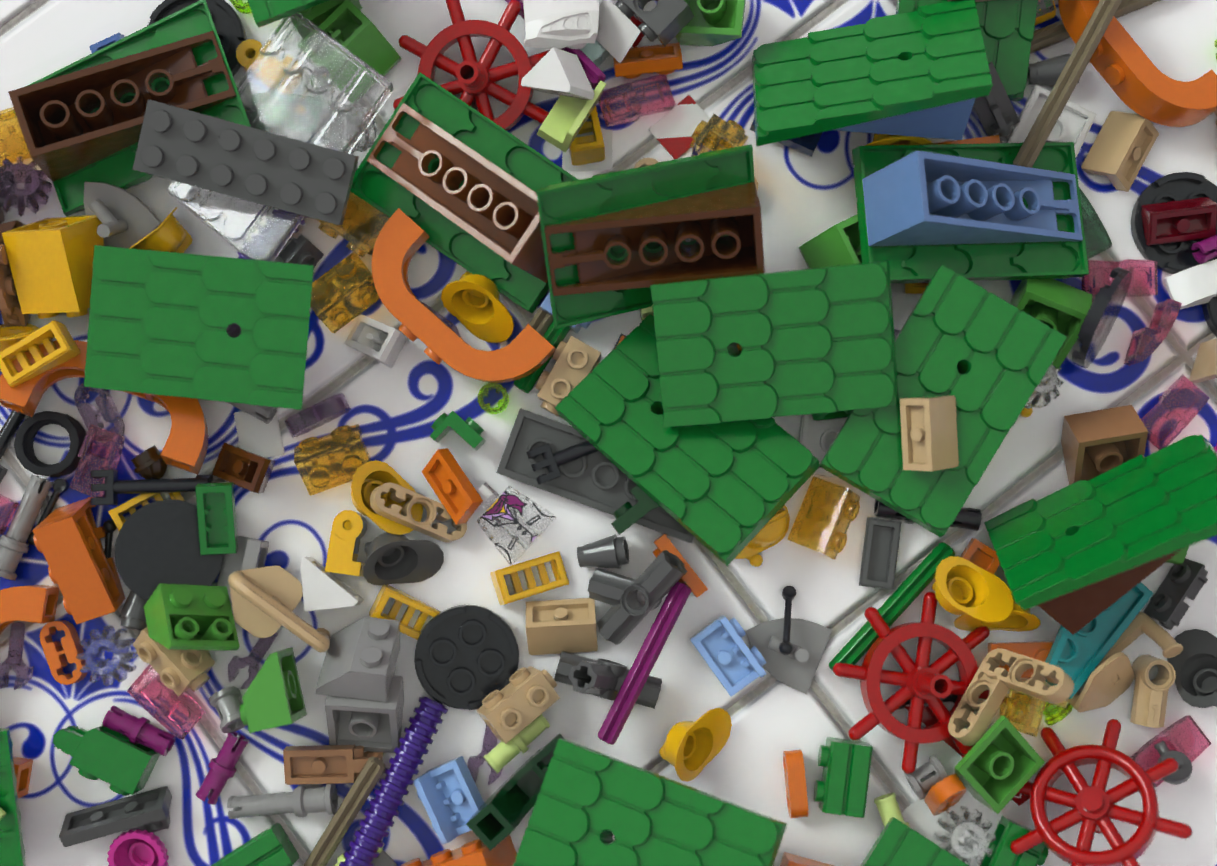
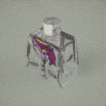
M486 482L477 490L483 500L480 505L486 511L476 522L510 566L515 564L557 518L552 512L510 485L501 495Z

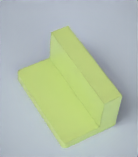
M600 80L593 90V100L560 95L538 129L537 135L566 153L598 103L606 83Z

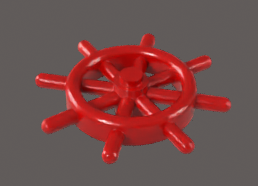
M446 0L453 25L439 32L428 46L408 35H403L399 38L398 43L401 48L421 58L418 74L421 72L434 81L435 71L438 67L453 75L457 80L441 84L440 86L453 95L462 93L459 99L469 106L472 105L475 99L478 111L506 131L514 127L524 114L541 124L549 114L548 111L531 103L534 90L521 86L522 78L550 50L529 56L520 41L509 32L521 10V4L518 0H511L508 3L498 24L484 20H465L460 0ZM471 37L490 39L479 61H477ZM457 42L463 58V62L460 64L443 55ZM502 45L505 46L515 61L491 68ZM519 75L516 94L494 83ZM488 95L509 106L496 119L494 118ZM403 97L394 100V109L397 108Z
M927 592L924 595L920 622L904 623L891 629L876 608L868 607L864 612L865 618L879 637L869 648L862 666L840 662L833 666V673L836 676L860 680L862 698L869 714L849 729V737L852 740H859L879 725L892 736L905 740L902 770L907 774H912L916 769L919 743H935L950 737L963 756L973 747V745H963L950 735L948 723L978 670L971 650L990 634L989 628L982 626L961 639L951 630L936 625L937 599L933 592ZM918 637L914 663L901 643ZM933 639L943 645L948 651L929 665ZM890 653L903 672L882 669ZM956 663L959 681L950 680L948 676L942 673ZM880 683L901 686L898 691L883 701ZM990 690L982 692L978 699L986 700L989 697ZM950 694L958 695L952 709L948 711L940 698H945ZM910 700L906 726L898 721L892 713ZM925 701L938 719V722L930 726L921 727Z
M1111 719L1107 722L1101 745H1079L1065 749L1052 728L1044 727L1040 735L1053 757L1042 766L1034 782L1028 781L1018 791L1020 794L1030 796V811L1036 829L1013 840L1010 844V850L1014 854H1022L1044 842L1057 857L1071 864V866H1140L1136 859L1148 849L1156 832L1183 839H1188L1192 835V828L1189 825L1159 817L1158 798L1153 783L1176 772L1179 767L1178 762L1174 758H1167L1144 771L1131 757L1116 750L1121 731V723L1116 719ZM1096 764L1091 786L1088 785L1077 766ZM1111 768L1118 770L1129 778L1106 791ZM1062 774H1065L1077 794L1052 788V786ZM1139 791L1143 803V812L1115 804ZM1047 801L1073 808L1051 821L1048 820ZM1111 819L1136 825L1138 828L1131 838L1125 842ZM1082 822L1076 847L1058 836L1059 833ZM1095 833H1102L1112 849L1091 851Z

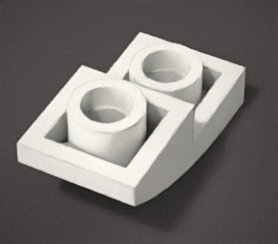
M1217 259L1180 271L1163 280L1175 311L1208 303L1213 297L1217 296Z

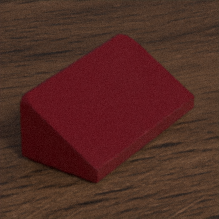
M1208 197L1142 205V221L1145 240L1148 246L1204 239L1216 235L1217 203Z

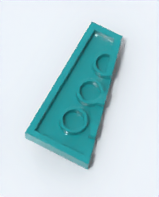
M1140 582L1074 635L1061 625L1045 662L1058 666L1072 678L1074 690L1068 699L1073 698L1154 594L1143 583ZM1045 680L1050 686H1056V685H1057V684H1054V683H1051V682Z

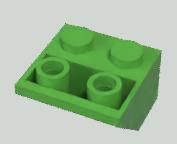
M345 0L298 46L305 58L354 106L402 59L375 25L350 0Z
M858 214L832 226L799 247L808 268L862 263Z
M160 583L144 605L149 637L167 649L237 651L240 647L227 586Z

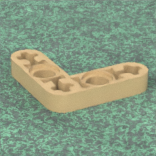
M994 649L985 656L950 718L948 731L950 735L963 745H974L985 734L1009 688L1049 703L1059 704L1071 696L1074 690V682L1058 666L1006 649ZM1005 664H1007L1010 668L1009 671H1007L1006 669L1001 668L999 666H1004ZM1032 668L1033 674L1031 678L1026 682H1021L1022 674ZM1047 680L1057 685L1048 687L1044 683ZM986 690H990L989 697L986 699V701L978 704V698L980 694Z

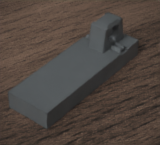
M168 786L68 813L65 816L59 838L65 848L140 826H144L148 832L168 829L171 820L169 809L172 795Z

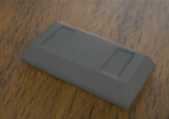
M867 517L859 586L888 590L894 589L901 521Z

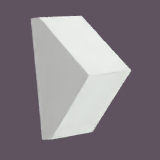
M555 47L521 81V86L543 93L593 100L594 91L578 56Z
M360 314L344 344L392 368L408 338L397 329Z
M304 557L300 561L304 612L354 607L363 602L364 599L334 574L325 572V567L313 557Z

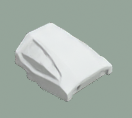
M520 0L523 2L524 47L552 49L553 47L562 49L568 47L571 49H582L587 43L595 44L599 22L598 0Z

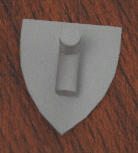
M84 182L83 202L85 214L96 215L102 224L97 227V234L104 238L103 246L130 248L161 224V221L151 209L138 197L125 189L104 182Z
M784 618L763 622L747 630L746 634L751 648L755 646L767 662L763 667L775 679L807 694L832 629L807 620L791 618L790 643L793 650L789 655H783L779 651V645L783 642Z

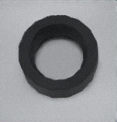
M43 411L35 413L33 417H29L22 422L16 432L14 448L17 459L25 469L35 475L60 477L72 473L81 466L87 456L89 442L86 430L78 420L68 414ZM57 424L65 428L69 433L70 449L65 459L60 463L45 464L35 456L33 448L34 438L43 426Z

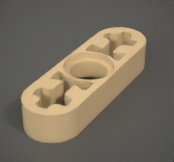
M392 482L384 483L376 487L370 495V505L375 513L439 541L449 543L462 538L466 533L467 522L456 525L443 504ZM390 492L391 500L401 503L407 499V502L403 507L397 504L385 507V500L381 498V495ZM415 503L423 505L427 511V517L424 522H417L411 516V508ZM435 519L441 522L452 519V526L456 530L447 533L448 527L438 522L433 524L432 527L430 525Z

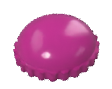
M131 829L123 832L109 846L107 862H109L108 866H168V850L154 833L147 830L136 829L133 831Z

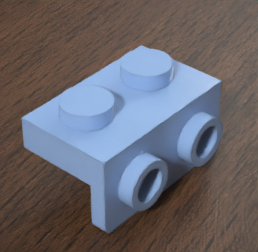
M722 615L691 637L690 641L732 697L758 677L762 678L767 673L762 666L767 662L755 646L749 649L741 639L746 633L737 620L733 617L728 621Z
M463 756L434 767L413 781L417 795L422 801L432 822L433 830L438 835L442 845L451 842L461 834L471 831L466 823L484 804V801Z

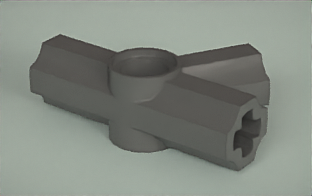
M664 550L637 580L605 569H596L589 580L587 590L589 598L613 605L596 623L599 627V633L606 640L619 645L650 611L659 607L662 598L685 575L687 571L684 563L676 555ZM638 590L645 596V605H642L638 600Z
M562 651L554 680L572 685L573 690L583 694H592L614 701L630 670L627 669V666L601 658L594 660ZM649 675L636 704L655 709L661 690L662 679Z

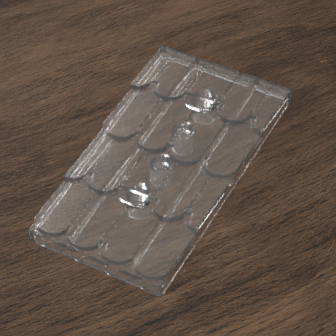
M299 12L282 19L259 49L260 54L236 84L252 128L348 154L394 90L391 81L379 74L375 69ZM173 180L170 181V186L167 189L170 196L250 260L274 262L305 217Z

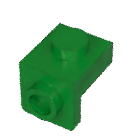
M454 411L449 415L444 412L431 426L434 431L430 437L437 443L451 429L476 451L486 442L480 436L484 431L480 425L470 416L464 421Z

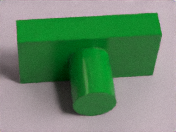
M234 483L197 484L195 490L200 554L237 553L238 539Z

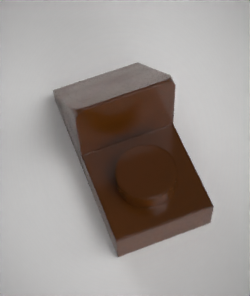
M223 443L212 475L228 482H233L235 485L258 494L264 493L275 465V460Z

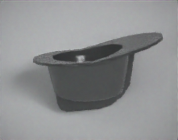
M386 532L376 537L372 542L365 544L364 551L367 558L363 565V576L368 583L373 585L421 582L432 577L440 570L444 562V553L439 545L432 541L409 540L405 535H394Z
M1199 629L1184 631L1174 638L1177 643L1183 646V651L1175 657L1167 658V661L1174 667L1176 672L1175 685L1183 701L1193 707H1217V637L1208 631Z

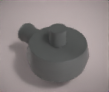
M1165 741L1154 745L1160 754L1157 764L1167 758H1174L1179 764L1178 770L1164 777L1163 780L1173 785L1186 782L1192 773V763L1189 758L1179 751H1170Z

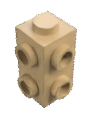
M573 336L569 338L567 343L564 341L560 342L552 359L556 360L551 372L545 370L535 386L536 389L540 390L537 394L538 399L543 401L540 407L557 417L559 414L555 407L589 373L593 372L592 370L600 363L599 360L601 359V352Z
M147 627L141 631L133 643L138 656L144 662L149 663L160 675L162 683L167 688L172 689L178 696L189 688L193 692L197 691L210 679L207 673L213 667L215 661L211 658L208 650L167 649L149 637Z
M529 666L528 668L523 667L517 670L509 678L510 683L500 691L494 690L482 700L483 705L476 710L495 737L505 744L560 699L554 690L557 683L545 669L540 671Z

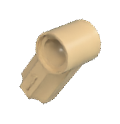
M1149 654L1141 655L1132 664L1135 686L1130 722L1146 727L1164 728L1168 690L1175 682L1176 672L1174 667L1165 660ZM1157 665L1158 674L1154 679L1150 680L1149 671L1153 666Z

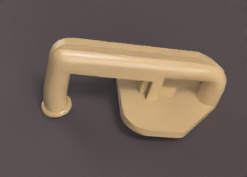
M278 565L234 571L229 575L228 583L230 586L234 621L247 632L258 638H268L283 626L316 651L325 652L329 649L331 638L329 631L324 628L315 629L292 612L303 596L302 584L295 576Z
M1139 612L1090 674L1081 693L1077 691L1072 699H1067L1066 701L1078 712L1106 707L1123 694L1132 684L1135 675L1128 656L1122 651L1143 633L1163 650L1162 655L1165 658L1179 655L1183 651V646L1177 643L1166 630L1147 614Z

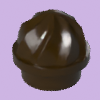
M155 445L131 459L136 467L133 470L135 474L137 473L145 479H160L167 470V464H165L161 457L162 452H159Z

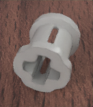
M236 686L223 688L214 693L209 699L210 705L216 708L221 719L219 727L223 733H232L246 726L243 725L240 717V705L242 703L239 697L241 692Z
M935 755L930 756L929 762L915 769L912 774L904 772L909 785L919 800L924 799L925 793L936 783L948 777L944 767ZM931 773L934 774L932 777L928 778L927 780H925V781H923V782L920 781V779L924 778L925 776H927V775H929V774H931Z

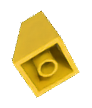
M96 215L45 218L2 233L22 314H37L40 319L54 317L60 313H66V316L69 318L88 314L87 309L90 308L94 245H104V238L97 234V227L102 223Z

